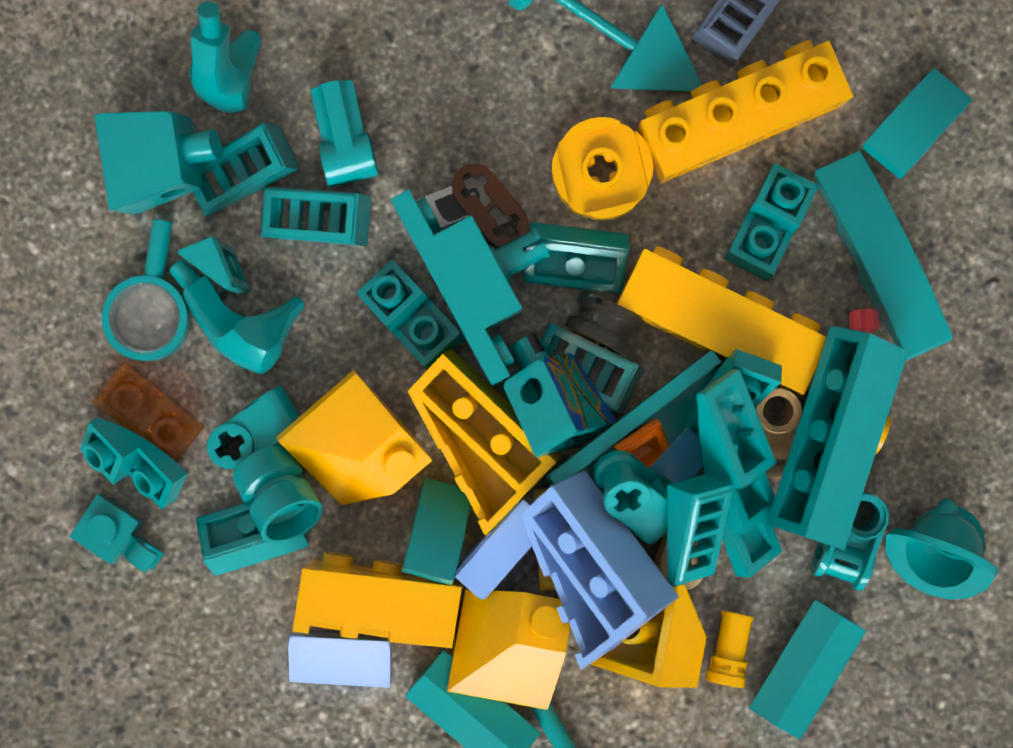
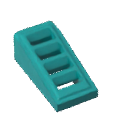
M263 122L222 147V157L220 159L200 163L203 184L199 190L193 193L204 215L211 216L264 189V187L285 178L300 169V166L281 128L278 125ZM262 145L264 146L272 164H270L269 160L267 159L261 147ZM247 153H249L258 171L253 175L243 157ZM229 162L240 182L237 185H234L225 167V164ZM211 171H213L223 191L219 196L216 195L206 176Z
M264 187L260 237L366 247L369 235L371 198L359 193ZM284 200H291L288 229L281 228ZM304 201L310 202L308 230H302ZM325 203L331 204L328 232L322 231ZM345 205H347L345 233H343Z
M550 322L540 341L548 356L555 354L562 339L569 342L564 354L571 353L576 358L580 348L587 351L581 367L588 377H590L598 358L606 360L594 386L609 408L623 413L644 372V368ZM617 367L624 369V372L611 397L605 394V391Z
M704 474L667 484L668 583L671 586L676 587L715 574L731 503V482L711 474ZM698 540V546L692 548L693 542ZM698 557L697 564L688 566L690 559Z

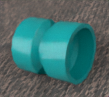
M269 446L248 455L238 464L232 478L246 507L250 508V515L262 538L271 544L288 542L307 533L317 524L323 512V507L308 481L302 479L303 471L297 460L283 446Z

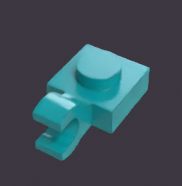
M104 494L96 495L69 536L110 565L117 563L123 555L128 562L143 572H147L148 569L154 570L165 554L162 550L136 534L143 524V520Z

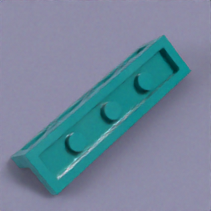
M713 350L701 356L620 418L615 424L607 428L545 476L546 480L553 486L586 470L596 484L593 474L596 462L605 454L616 451L614 446L633 429L655 418L660 421L669 445H671L684 431L685 423L697 403V394L706 388L717 372L716 366L721 363L720 359ZM597 485V487L600 489V491H601V492L603 493V495H604V492H605V491H603V490Z

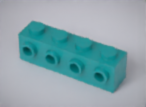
M830 326L766 523L767 525L845 550L908 354L907 350L871 333Z

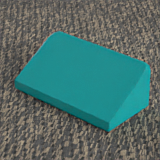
M537 222L530 223L529 231L535 227L541 236V241L527 248V251L545 243L550 257L544 258L525 268L523 282L621 294L629 254L628 234Z
M210 237L177 251L179 255L224 289L241 296L249 293V285L235 250L231 246L214 237Z
M245 503L196 518L203 562L213 575L228 573L309 546L306 533L284 543L271 544L264 541L250 515V508H247Z

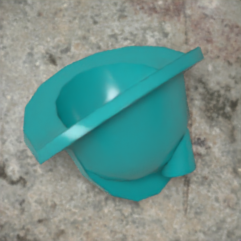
M941 499L934 509H930L917 519L910 530L892 528L886 534L885 553L892 568L909 585L927 595L948 600L971 598L987 590L999 573L995 565L983 558L986 544L983 528L977 518L966 509L958 507L952 500Z

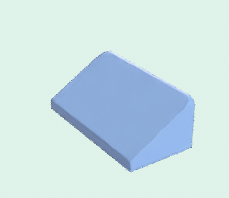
M524 497L515 504L486 536L485 534L457 566L455 578L480 599L487 598L532 547L520 516L531 505Z
M309 631V634L291 632L288 642L289 682L390 687L393 642H389L388 638L366 634H358L356 639L341 637L340 633Z

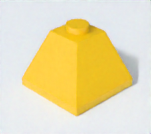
M355 370L350 372L276 436L277 441L341 505L392 495L432 461L415 435Z
M685 584L676 587L671 586L679 596L678 599L611 651L591 664L658 688H697L707 637Z
M465 589L446 691L548 710L566 655L570 632L569 622L562 624L557 611V607L562 605L560 599L512 591H492L487 598L480 599L469 589Z

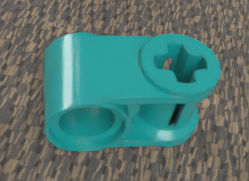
M282 385L263 394L248 404L243 411L216 427L210 433L207 440V452L210 459L217 466L224 469H236L238 464L248 455L269 446H282L277 441L276 436L301 416ZM227 434L231 437H243L245 443L239 447L242 455L239 459L235 455H223L222 449L227 446V441L224 437Z
M616 450L602 456L596 462L593 474L596 484L605 491L603 502L606 511L610 516L632 529L643 541L648 544H654L667 533V484L673 482L657 474L627 451Z
M863 491L860 502L867 501L870 504L871 517L868 522L861 526H852L845 550L818 542L811 563L812 575L821 577L823 574L836 577L850 582L852 589L862 591L870 580L875 566L876 554L889 520L888 509L884 502L867 491ZM836 558H839V559H842V560H844V561L850 562L851 564L848 565V564L842 563V562H840V561H837V560H835V559H836Z

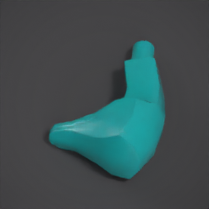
M211 1L203 2L197 8L199 24L191 30L192 66L188 70L190 83L196 96L218 111L231 114L246 110L250 99L255 63L262 46V40L257 31L247 30L243 31L230 43V26L221 22L219 6Z
M184 259L179 260L170 268L169 273L184 289V300L212 346L241 368L260 375L269 372L279 361L287 336L294 321L304 309L305 302L299 296H296L283 305L263 314L243 317L232 312L224 305L207 276L205 275L200 278Z

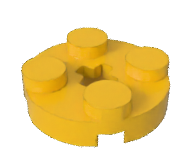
M609 117L590 118L573 126L559 142L552 160V181L559 198L575 215L593 220L615 219L630 212L645 196L653 176L651 151L645 139L636 130L634 132L629 126L621 124V121ZM603 156L606 163L615 164L616 171L609 174L608 182L600 183L598 177H590L588 168L594 166V157Z

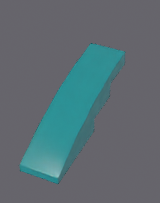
M857 151L815 170L814 182L819 185V191L837 220L836 230L859 269L858 279L873 306L878 311L896 346L908 351L905 361L952 341V333L909 239L861 151Z
M734 369L697 394L699 440L705 474H711L732 483L731 503L722 540L735 576L750 578L783 551L773 526L766 524L775 499L766 471L775 465L776 461L740 369Z

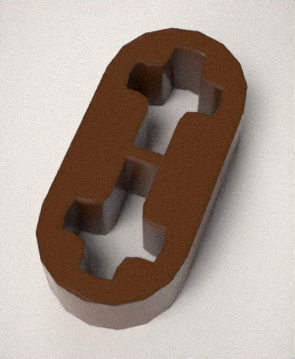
M475 163L467 164L457 171L452 181V193L468 216L472 215L479 230L490 243L499 248L512 241L506 234L500 238L494 235L493 231L497 228L498 224L489 212L495 207L506 218L512 215L518 217L519 222L515 226L518 235L514 239L528 232L529 222L524 210L491 170L484 165ZM469 174L475 180L481 176L487 179L488 182L485 183L483 189L492 201L484 207L474 195L467 199L462 196L461 193L466 188L463 179Z

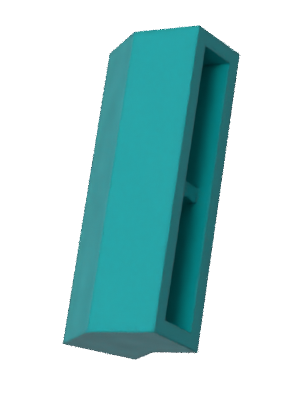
M814 600L749 709L776 727L801 740L866 633V630L819 601Z
M444 650L436 655L427 668L413 682L405 695L408 700L465 748H530L540 735L536 728L505 702L447 692L452 657Z

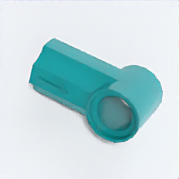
M353 80L330 81L310 89L316 121L322 143H319V151L328 186L333 187L379 176L369 132L365 133Z

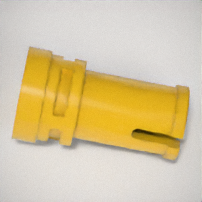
M722 610L715 654H710L708 669H706L705 680L725 686L745 688L746 668L748 666L745 656L754 617Z

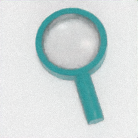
M152 220L144 274L128 278L119 283L109 293L103 305L101 320L106 339L117 352L133 360L158 361L169 357L183 345L190 331L191 312L184 300L183 293L172 283L163 280L173 225L169 221Z

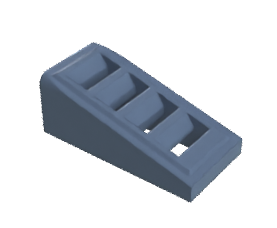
M718 0L696 30L692 40L733 68L781 0H754L763 6L759 13L741 0ZM729 5L752 21L751 25L747 28L725 12L727 6ZM717 20L741 36L738 43L714 27Z

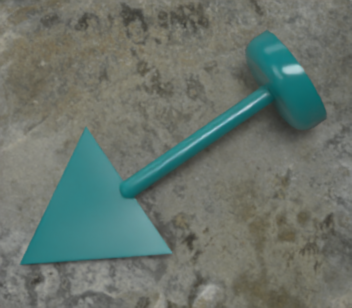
M508 0L507 4L515 10L523 11L534 0ZM555 0L631 51L610 89L690 93L695 88L703 85L663 4L659 6L639 41H637L578 0Z

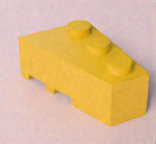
M453 349L443 353L408 390L438 449L441 448L456 476L454 479L461 492L465 493L479 519L478 523L485 536L543 477L561 455V452L536 458L512 405Z
M324 552L323 559L315 558L302 568L292 632L309 634L310 626L340 630V636L357 639L358 633L385 637L388 638L389 642L444 648L453 647L463 586L459 580H454L451 585L402 573V563L389 560L375 559L373 567L353 564L354 556L337 552Z

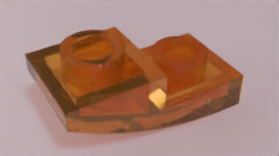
M125 360L92 400V403L128 430L145 438L176 462L204 429V425Z

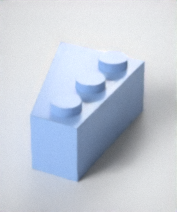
M586 470L551 486L520 514L544 577L551 575L562 603L561 606L557 607L562 624L569 622L580 652L575 654L580 670L611 651L679 598L628 527L618 519L610 516L606 511L603 493Z

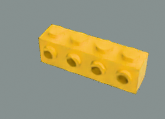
M811 40L801 42L784 51L785 59L768 67L765 60L757 61L740 69L737 72L739 79L721 86L718 80H713L692 90L690 93L693 99L677 106H674L672 100H667L644 111L646 119L640 121L637 132L648 144L653 159V169L659 183H665L844 106L854 96L830 41L815 47Z
M656 246L653 252L645 248L643 249L614 308L706 353L713 350L717 357L723 361L735 349L782 365V382L777 387L791 391L794 395L805 394L817 369L827 338L818 333L821 328L819 323L797 313H793L791 319L772 310L775 305L773 301L755 292L747 291L745 297L726 288L729 280L723 276L703 268L698 275L680 266L683 258L665 248Z

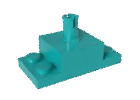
M407 189L391 198L392 204L490 384L495 386L508 379L510 374L506 367L513 364L514 360L500 334L490 339L487 333L521 315L522 307L509 285L511 282L510 277L536 262L550 257L545 243L524 252L525 249L541 241L540 234L534 227L529 232L494 250L493 246L488 247L472 215L441 231L439 222L425 196L415 201L410 190Z

